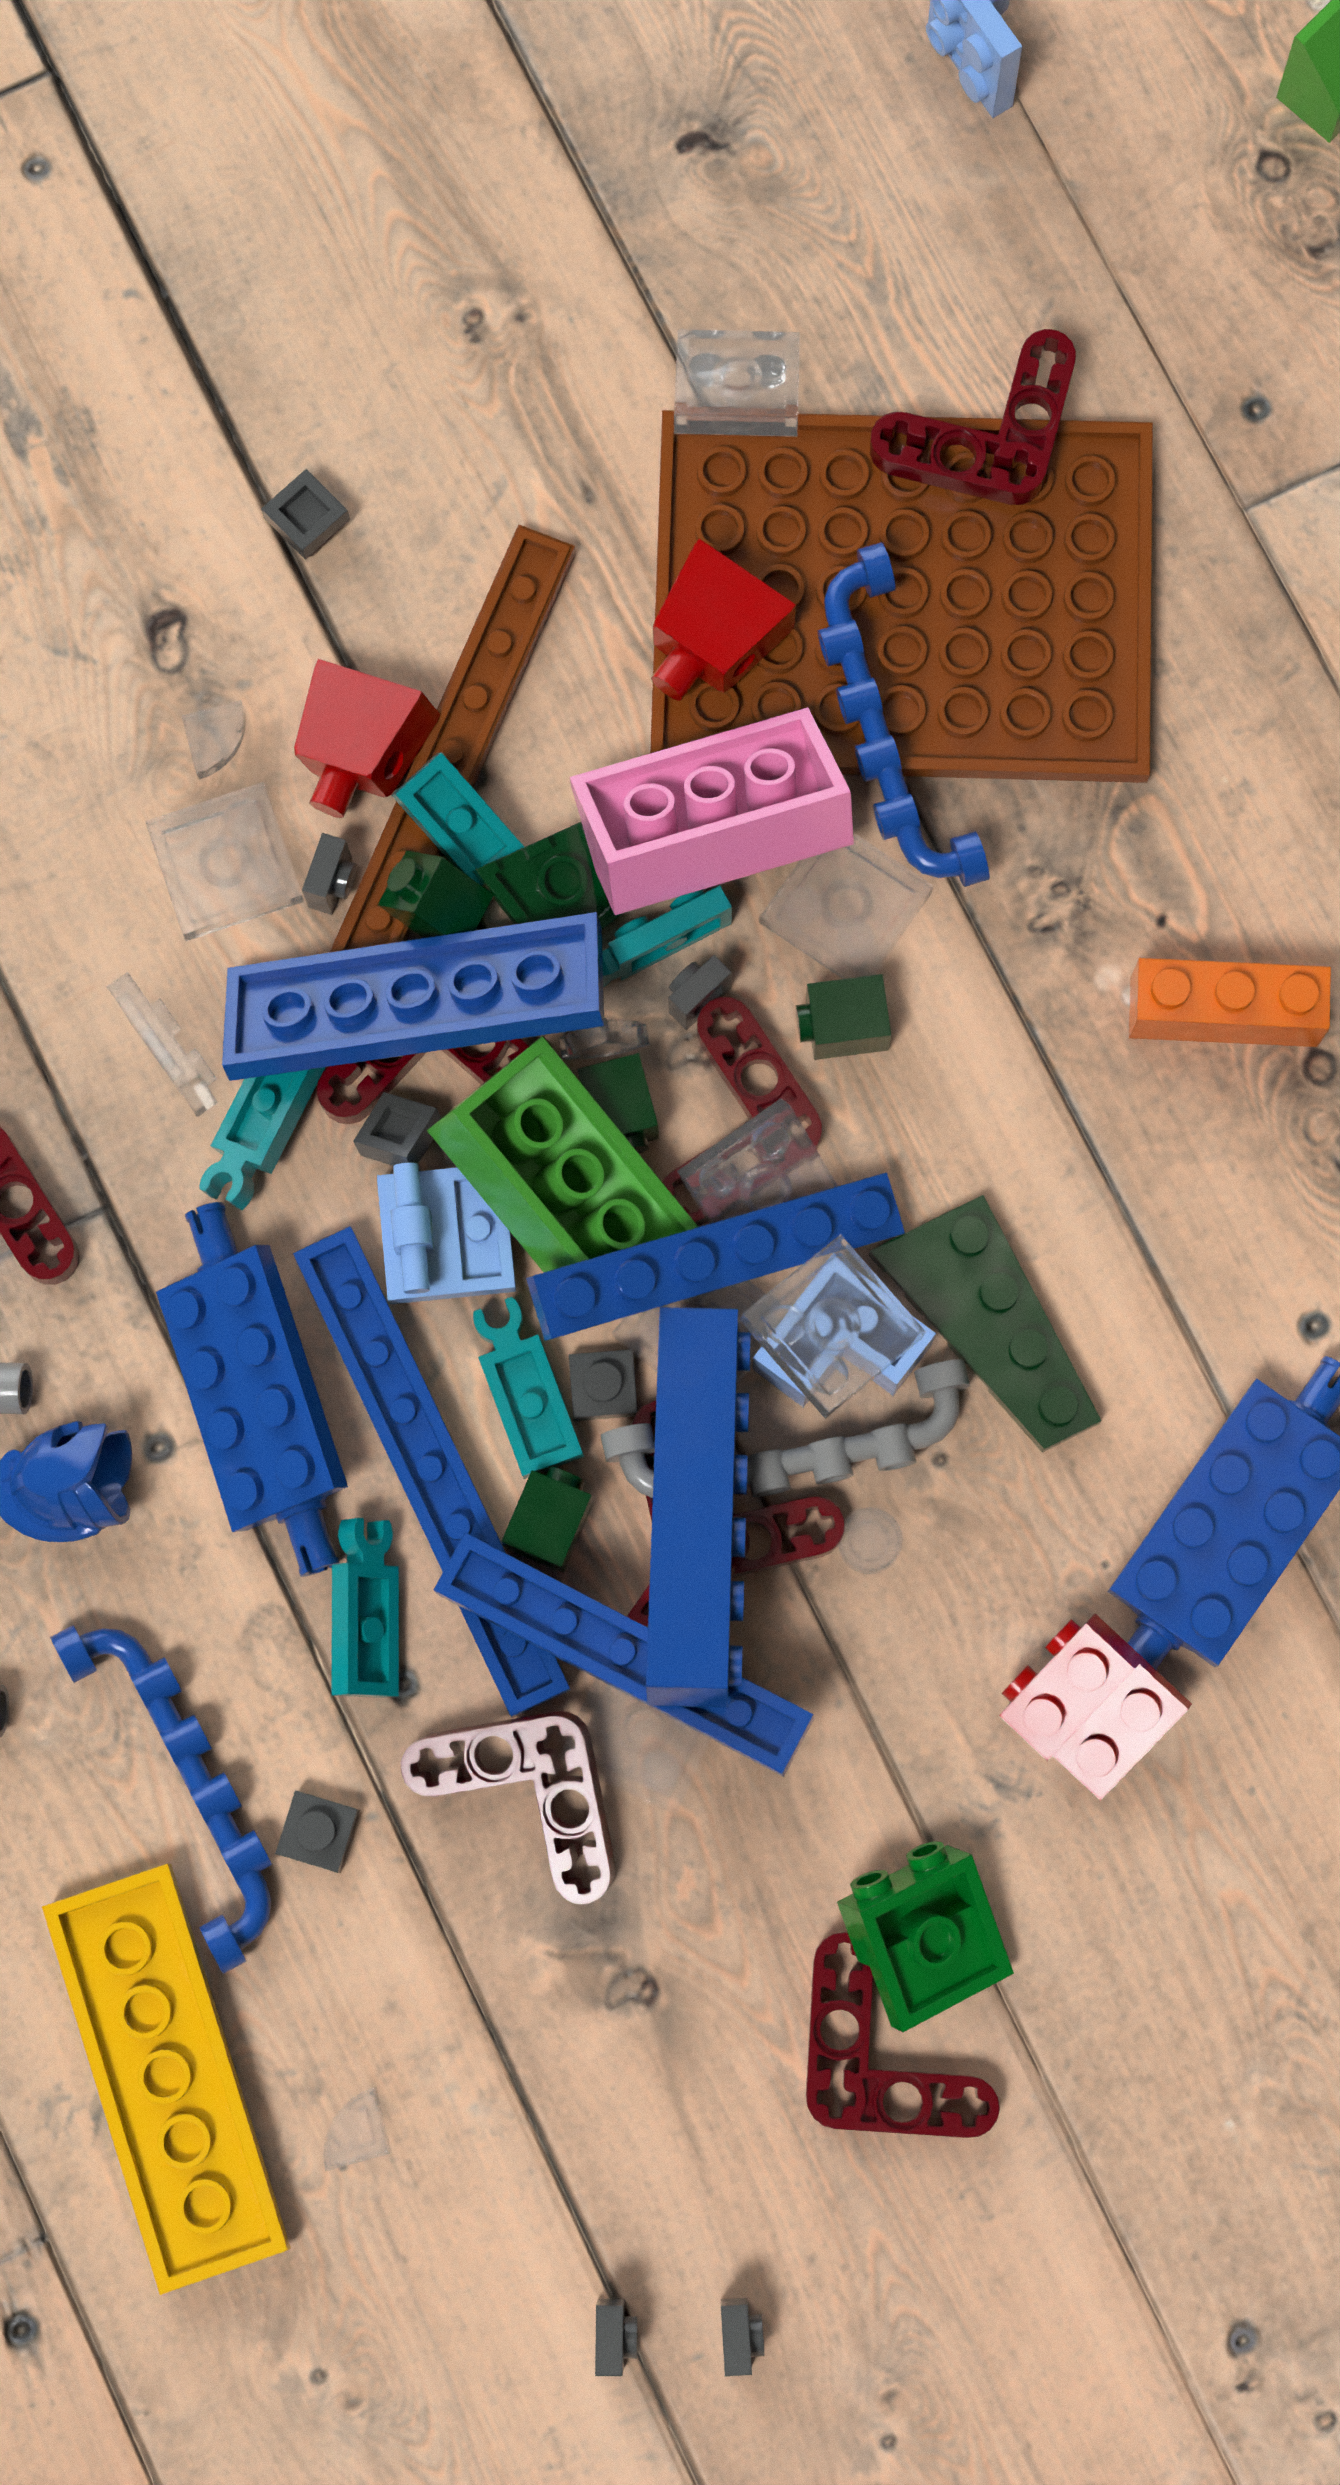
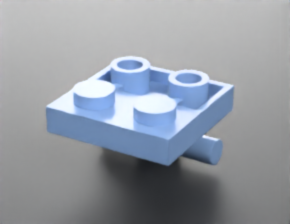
M930 0L929 17L926 24L927 36L936 52L943 57L948 54L959 70L960 83L967 96L974 103L981 101L992 118L1013 107L1022 45L1001 17L1008 9L1010 0Z
M400 1163L393 1166V1174L377 1175L387 1299L390 1305L517 1292L511 1232L457 1167L419 1171L418 1163Z

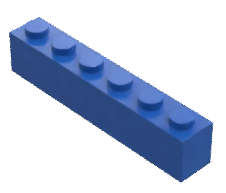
M660 1307L646 1671L648 1705L728 1707L729 1686H742L743 1646L730 1645V1621H743L744 1581H731L732 1557L745 1558L746 1518L733 1517L734 1494L747 1495L748 1455H735V1432H748L749 1393H737V1371H750L751 1332H738V1309Z

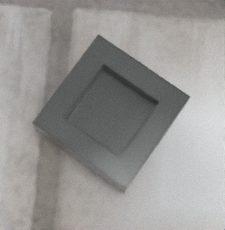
M307 469L261 508L264 519L304 559H307L350 520L348 510Z
M325 833L321 834L302 888L308 908L332 915L338 897L342 899L348 898L355 881L357 864L351 862L352 856L345 839Z
M715 955L702 966L697 962L691 963L676 976L669 986V989L673 992L668 997L669 1014L687 1031L697 1021L701 1009L709 1001L723 997L731 989L732 972Z
M383 1092L353 1142L360 1156L392 1166L400 1163L419 1164L433 1141V1137L427 1130L440 1120L441 1116L435 1107Z
M632 1349L569 1354L574 1421L633 1417L636 1415L638 1410Z
M295 1790L275 1854L341 1873L360 1810Z
M747 2298L721 2299L725 2377L752 2375L751 2357L764 2356L762 2314L748 2315Z
M598 2299L596 2304L595 2376H623L624 2359H637L638 2318L637 2316H625V2299Z

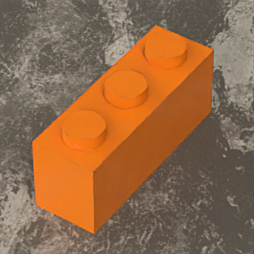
M1139 958L1130 977L1129 1038L1318 1047L1330 1029L1331 967Z

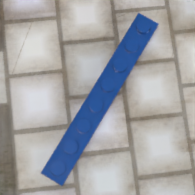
M351 1226L293 1253L442 1572L465 1532L506 1553ZM459 1606L511 1718L571 1690L555 1656Z

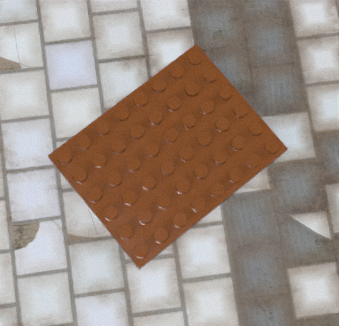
M662 410L655 619L691 549L699 538L796 604L795 627L790 634L731 689L724 693L698 678L683 699L677 701L664 694L653 683L650 753L809 708L842 775H861L854 747L866 743L860 721L846 724L843 719L836 688L848 684L841 663L832 666L826 665L818 639V630L829 627L825 614L824 598L830 582L841 570L858 562L857 549L882 542L892 566L895 591L870 598L866 588L861 587L851 595L849 608L862 638L864 655L871 677L874 678L880 694L883 714L890 735H892L897 746L903 776L1148 782L1150 776L1153 422L1060 420L1044 484L1039 495L1029 503L1009 505L892 476L880 471L873 464L869 452L871 430L876 421L882 416ZM927 417L996 435L999 434L1002 419ZM1016 419L1021 427L1035 431L1044 428L1050 421ZM895 433L892 441H887L889 442V453L900 455L902 448L907 446L906 435L902 433ZM925 439V446L921 457L922 463L929 464L931 445L934 441L932 439ZM962 445L949 446L940 454L942 464L953 472L966 471L975 462L973 453ZM986 453L984 470L981 475L983 478L989 479L994 459L993 454ZM1014 462L1012 469L1008 471L1010 483L1021 484L1023 477L1028 476L1025 474V464ZM655 645L653 674L667 657Z

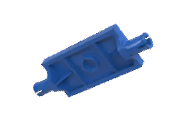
M214 1202L196 1208L198 1214H196L195 1210L185 1214L202 1266L197 1269L198 1272L156 1291L232 1532L248 1531L273 1520H277L278 1524L285 1523L300 1568V1577L318 1574L328 1570L327 1566L332 1568L333 1564H340L321 1510L327 1508L325 1501L329 1495L348 1488L346 1478L270 1245H254L238 1253L225 1214L226 1208L224 1203Z
M1324 1356L1320 1361L1319 1367L1295 1401L1287 1400L1257 1378L1253 1381L1107 1591L1126 1604L1138 1616L1135 1622L1139 1627L1128 1641V1644L1154 1669H1158L1171 1648L1179 1650L1181 1646L1194 1652L1212 1666H1219L1340 1490V1436L1330 1430V1426L1327 1424L1340 1405V1375L1332 1387H1328L1329 1381L1340 1367V1362Z

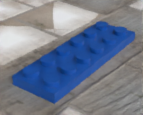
M597 912L227 968L222 1058L224 1071L229 1081L602 1027L604 1026L602 927Z

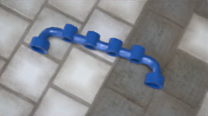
M882 542L857 549L858 562L841 570L828 586L824 604L829 627L818 630V639L826 665L832 666L839 663L842 665L848 685L837 687L836 694L845 723L849 724L860 721L866 743L856 745L854 748L864 782L878 779L885 801L873 804L879 832L883 840L897 837L900 849L908 863L922 874L936 878L959 876L964 887L990 879L989 867L981 840L976 831L951 838V852L948 853L935 852L924 841L917 808L912 795L908 791L902 773L897 746L892 735H890L883 714L880 694L874 678L871 677L864 655L862 638L849 608L851 595L861 587L866 588L870 598L895 591L894 574L888 553Z
M72 1625L51 1636L52 1643L73 1683L97 1671L92 1659L99 1655H114L124 1664L245 1900V1910L241 1918L235 1923L228 1925L222 1914L200 1926V1931L223 1974L245 1963L247 1960L241 1949L248 1946L261 1935L270 1919L272 1900L261 1871L271 1866L272 1863L255 1830L242 1836L231 1812L241 1808L242 1805L224 1772L214 1778L210 1775L201 1755L212 1748L195 1715L184 1720L181 1719L171 1697L181 1693L182 1690L165 1657L152 1663L147 1651L135 1637L117 1629L101 1628L79 1636L75 1626Z

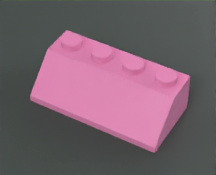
M809 708L570 777L571 788L594 868L614 915L854 844L851 791Z

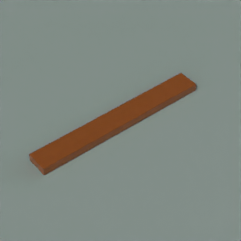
M518 524L438 705L437 711L440 713V717L416 755L405 782L434 755L442 752L474 788L576 555L574 545ZM397 801L330 952L402 942L408 939L411 929L378 906L387 888L389 874L395 865L401 861L406 850L443 857L444 854Z

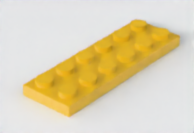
M167 1863L42 1906L159 2294L168 2293L289 2250L291 2248L172 1864Z

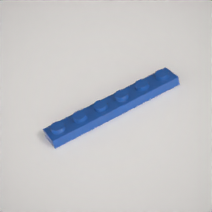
M886 1172L526 1278L544 1340L547 1341L905 1234V1230Z
M466 1532L464 1533L433 1589L436 1594L648 1705L646 1693L647 1627ZM743 1677L742 1686H729L728 1707L648 1705L783 1777L815 1719L814 1714Z

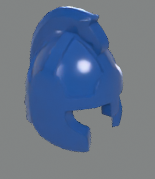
M75 1421L45 1431L37 1436L23 1452L15 1449L8 1451L0 1460L1 1518L21 1534L47 1542L83 1540L99 1534L106 1527L125 1524L129 1520L131 1509L122 1492V1488L129 1480L132 1467V1445L127 1430H119L107 1434L109 1428L105 1423L83 1427L82 1422Z

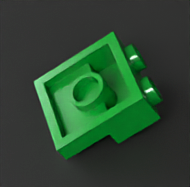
M939 1841L928 1842L910 1850L906 1854L909 1865L890 1875L886 1870H874L858 1876L850 1883L853 1894L837 1901L857 1960L870 1967L890 2025L901 2032L915 2027L1014 1974L972 1854L949 1845L944 1846Z

